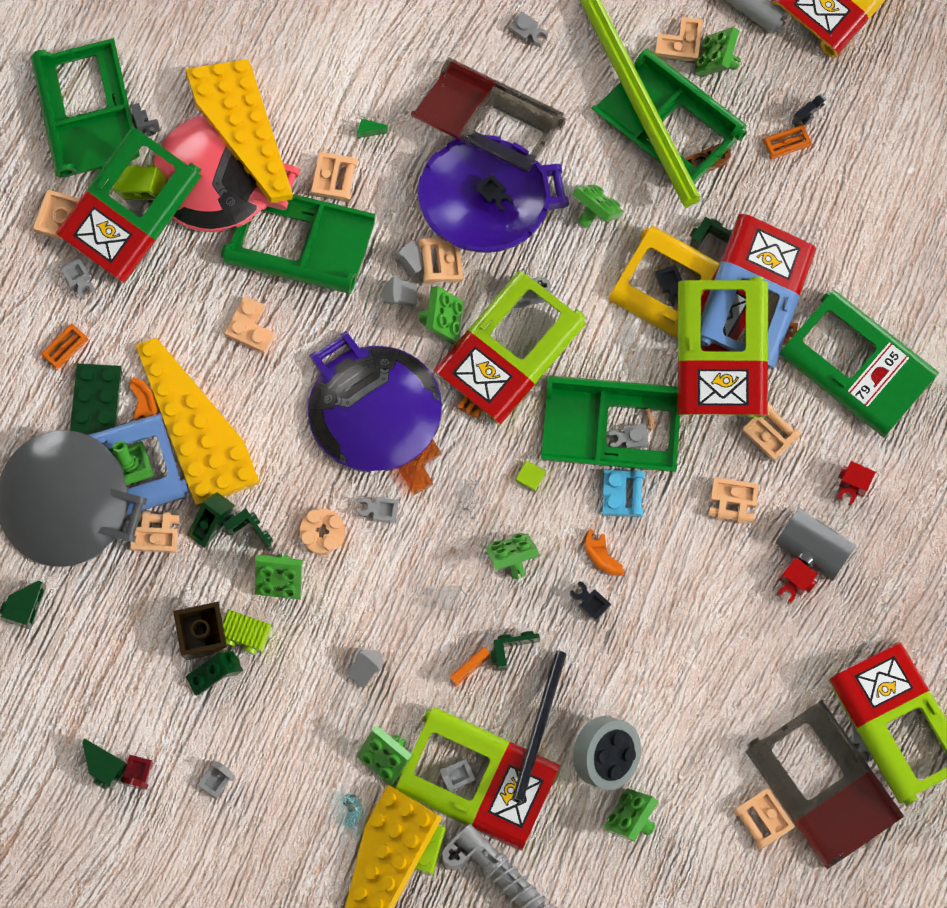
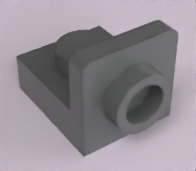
M139 103L131 105L139 131L148 137L155 135L156 132H160L158 119L149 121L146 110H141Z

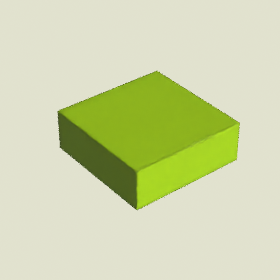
M526 461L516 478V482L536 492L546 474V470Z

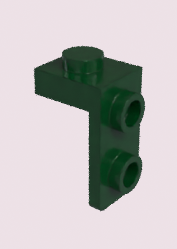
M705 217L700 226L695 225L689 235L692 237L690 245L698 250L708 233L728 243L732 230L724 228L716 219Z
M245 508L239 513H232L225 519L226 522L223 525L230 536L250 524L269 552L273 550L271 545L273 539L267 530L262 532L258 525L261 522L254 512L250 514Z
M526 631L516 637H511L510 634L498 636L496 640H493L494 651L490 652L492 665H497V671L507 670L504 647L537 643L540 641L539 633L534 634V631Z
M233 651L217 653L189 673L186 679L194 694L198 696L223 678L243 672L239 658Z

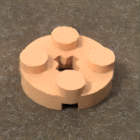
M311 510L301 522L300 536L302 542L314 554L327 555L338 549L344 542L346 531L343 520L332 510ZM322 526L326 527L329 533L319 537V532H316L317 529H321Z

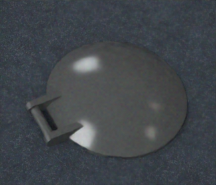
M66 430L51 431L38 435L24 443L5 464L0 475V525L11 544L27 558L49 566H73L95 558L115 538L135 543L137 537L135 532L142 507L146 505L147 498L128 493V487L123 475L124 471L119 461L100 441L80 432ZM132 501L134 505L125 533L122 532L129 503Z

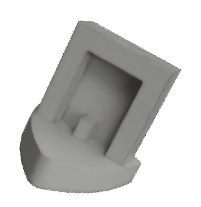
M414 241L392 254L395 260H400L411 277L424 268L423 255Z
M393 277L382 289L380 297L388 303L413 307L417 305V284Z
M375 650L359 651L357 659L346 674L362 688H365L375 674L381 670L383 666L382 654Z
M467 759L446 768H440L443 783L446 789L452 793L476 781Z
M212 761L210 768L197 785L218 799L229 782L235 779V776L222 763Z

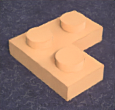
M682 17L679 36L658 33L655 54L662 58L697 62L703 20Z
M244 296L224 333L225 336L265 354L275 336L274 332L256 324L265 305Z

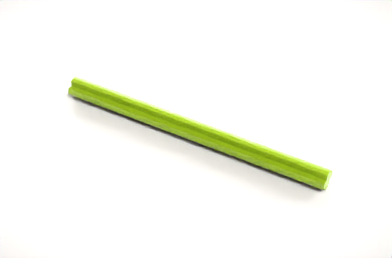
M579 0L683 206L688 208L692 204H697L701 196L601 0Z

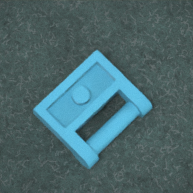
M604 470L602 516L643 517L641 498L642 480L645 479L644 471ZM626 480H633L632 508H625Z

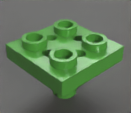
M731 27L706 36L702 44L701 55L697 61L696 75L702 78L729 68L736 70L739 67L740 63L738 62H741V59L733 55L739 34L738 29Z
M595 184L577 187L573 192V195L587 206L586 210L578 218V222L586 228L590 227L597 216L604 222L620 219L624 213L620 208L621 205L616 200L606 197L603 194L604 190Z
M439 286L431 287L428 310H421L419 312V321L423 325L426 324V330L449 343H457L461 330L463 301Z
M124 441L116 442L113 445V452L111 453L117 458L124 471L123 475L126 485L154 476L143 441L127 446Z
M518 533L513 535L511 539L505 541L497 540L492 542L490 546L485 547L487 556L495 570L509 566L512 579H519L518 573L521 578L526 575L522 564L523 561L539 556L537 547L528 533Z
M278 554L276 557L257 555L255 561V595L301 600L303 560L290 559L287 554H284V558H282V554Z
M376 726L371 730L356 757L378 774L381 779L393 786L413 755L404 748L406 746L404 738L397 742L401 735L396 734L392 738L380 727Z
M627 788L620 796L617 806L608 816L603 828L609 833L635 842L641 831L648 836L653 833L656 826L654 822L649 820V817L659 801L650 795Z

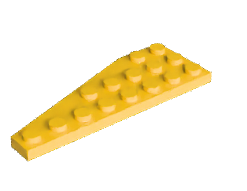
M249 59L186 68L187 81L197 110L204 114L208 124L213 126L219 133V138L234 157L241 161L245 171L256 180V185L270 203L292 200L293 193Z
M157 337L137 344V351L196 507L201 506L206 499L216 492L225 497L260 484L244 440Z
M387 785L365 825L345 908H394L443 817L396 788Z

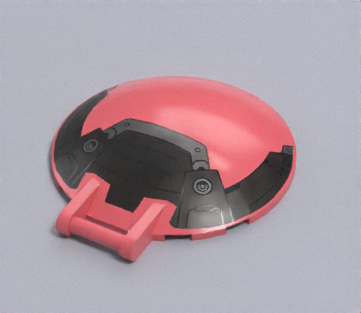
M204 114L182 123L162 142L161 146L185 164L189 165L191 162L201 169L199 173L202 175L201 179L172 218L179 224L202 232H222L223 229L234 226L238 228L253 220L252 217L261 210L264 211L267 206L280 210L287 209V200L270 203L256 185V180L245 171L244 165L234 157L219 138V133L215 128L208 124ZM158 154L155 155L153 165L159 167L160 171L167 176V183L175 172V167ZM283 163L292 189L295 178L299 176L300 169Z

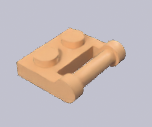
M319 152L311 191L312 195L350 202V189L354 169L358 165V159ZM340 165H345L346 170L342 189L335 190Z
M442 238L420 239L419 248L422 249L425 273L423 275V283L462 282L463 271L460 248L446 242ZM431 247H436L439 273H433Z
M769 403L767 417L788 438L785 440L764 420L765 417H754L742 428V432L774 462L799 439L802 433L794 430L774 411V407Z
M766 788L733 810L736 817H740L757 842L756 847L759 851L795 828L769 788ZM751 807L770 833L768 837L764 838L748 814L747 810Z

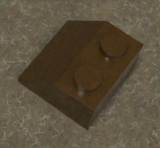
M219 601L173 611L180 653L185 660L209 656L227 647Z

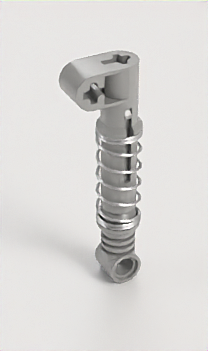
M471 824L466 826L444 848L442 863L448 870H459L472 858L483 869L485 878L492 879V884L496 883L502 889L501 893L505 892L511 898L510 902L514 901L520 908H557L554 903L544 905L543 903L546 901L545 894H539L535 890L536 885H530L526 881L527 876H521L517 872L518 867H513L509 863V858L504 853H499ZM457 843L468 855L465 856L460 852L458 861L455 859L450 861L449 853L453 855L457 853L458 848L455 846Z

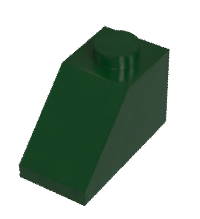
M216 492L202 503L187 536L202 547H207L223 527V523L226 522L225 519L231 514L235 505Z
M36 581L9 595L7 601H4L1 605V618L7 623L31 630L46 589L44 583Z
M84 738L82 744L89 774L94 778L93 783L103 789L106 786L113 789L127 764Z

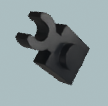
M820 93L812 102L809 101L794 114L792 124L795 127L803 124L805 126L814 119V113L825 105L826 98Z
M492 174L488 175L475 187L476 191L490 205L496 201L498 209L503 213L505 212L502 206L504 201H508L511 205L514 204L511 196L504 194L507 191L506 188Z
M677 265L655 271L662 294L669 292L668 302L671 306L675 304L673 297L678 296V282L682 281Z
M579 581L578 586L582 589V593L576 594L571 590L570 596L575 600H581L582 603L579 605V608L593 621L597 622L610 608L611 603L595 589L589 593L586 585Z

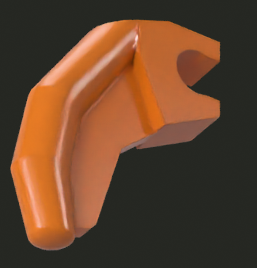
M133 377L130 380V388L138 399L134 420L158 414L157 402L151 388L144 381Z
M590 529L586 537L585 550L587 556L603 572L609 575L623 576L625 572L622 568L623 565L608 554L605 534H601L599 540H594L592 538L594 530Z

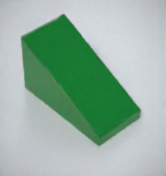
M361 119L357 138L388 133V125Z

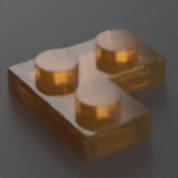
M434 440L417 458L397 468L413 495L433 485V481L423 465L441 456V451Z

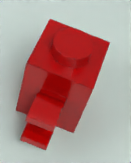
M850 461L848 467L843 465L838 478L842 479L839 486L844 489L839 492L837 500L840 501L843 495H848L850 497L848 505L851 506L856 499V494L864 497L876 472L853 461Z
M795 558L779 579L786 585L779 590L777 596L780 597L784 592H788L791 597L787 603L791 604L796 597V593L802 596L805 591L811 592L817 584L814 579L818 574L798 558Z

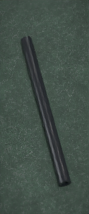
M556 651L512 796V801L516 803H523L567 656L563 651Z

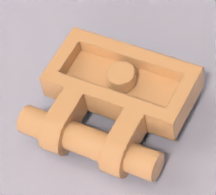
M714 477L710 501L719 502V508L709 507L708 516L717 517L718 520H724V518L737 520V523L743 524L744 522L753 523L755 514L746 513L747 507H756L759 484ZM726 504L739 505V511L727 510Z
M143 511L138 521L142 522V525L136 529L135 536L137 537L135 543L131 542V551L177 553L179 531L178 529H170V525L179 524L180 515H171V512L151 514V511ZM150 523H162V528H151Z

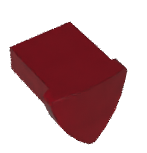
M129 755L125 772L120 782L132 788L147 790L149 785L147 781L153 761Z

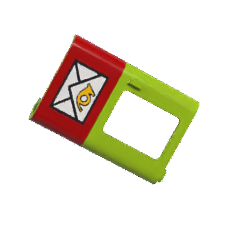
M518 270L436 366L433 372L441 376L481 408L492 421L500 426L584 328L586 317L579 310L573 311L527 274ZM531 290L560 312L561 316L526 358L519 359L492 338L491 333L522 296Z
M751 277L750 280H685L678 282L677 416H768V282L764 281L763 277ZM703 290L745 291L746 349L744 351L705 352L701 350V292Z
M902 643L896 644L838 673L828 680L899 804L904 802L907 806L918 800L917 794L947 779L946 767L924 780H918L887 728V723L914 709H920L947 754V719Z
M435 706L432 710L427 709L422 722H425V725L411 753L413 756L405 767L396 789L422 805L467 826L471 824L476 830L523 851L561 765L537 754L523 803H516L512 801V796L526 749ZM437 733L490 759L487 770L472 800H467L415 775V768L431 734Z

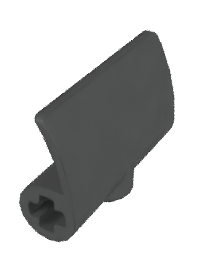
M800 508L775 542L809 568H814L832 581L856 547L854 543Z

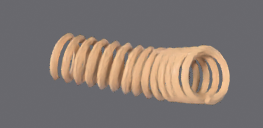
M645 409L644 411L648 418L647 428L653 430L655 424L654 416L650 409Z

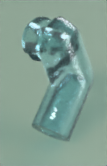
M346 794L342 802L347 806L349 815L344 825L355 830L362 816L363 808L355 794Z

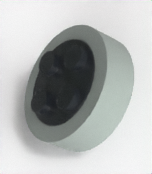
M609 716L597 717L583 727L576 739L573 751L575 770L579 777L590 785L605 790L620 788L632 778L639 765L641 742L636 729L628 722Z

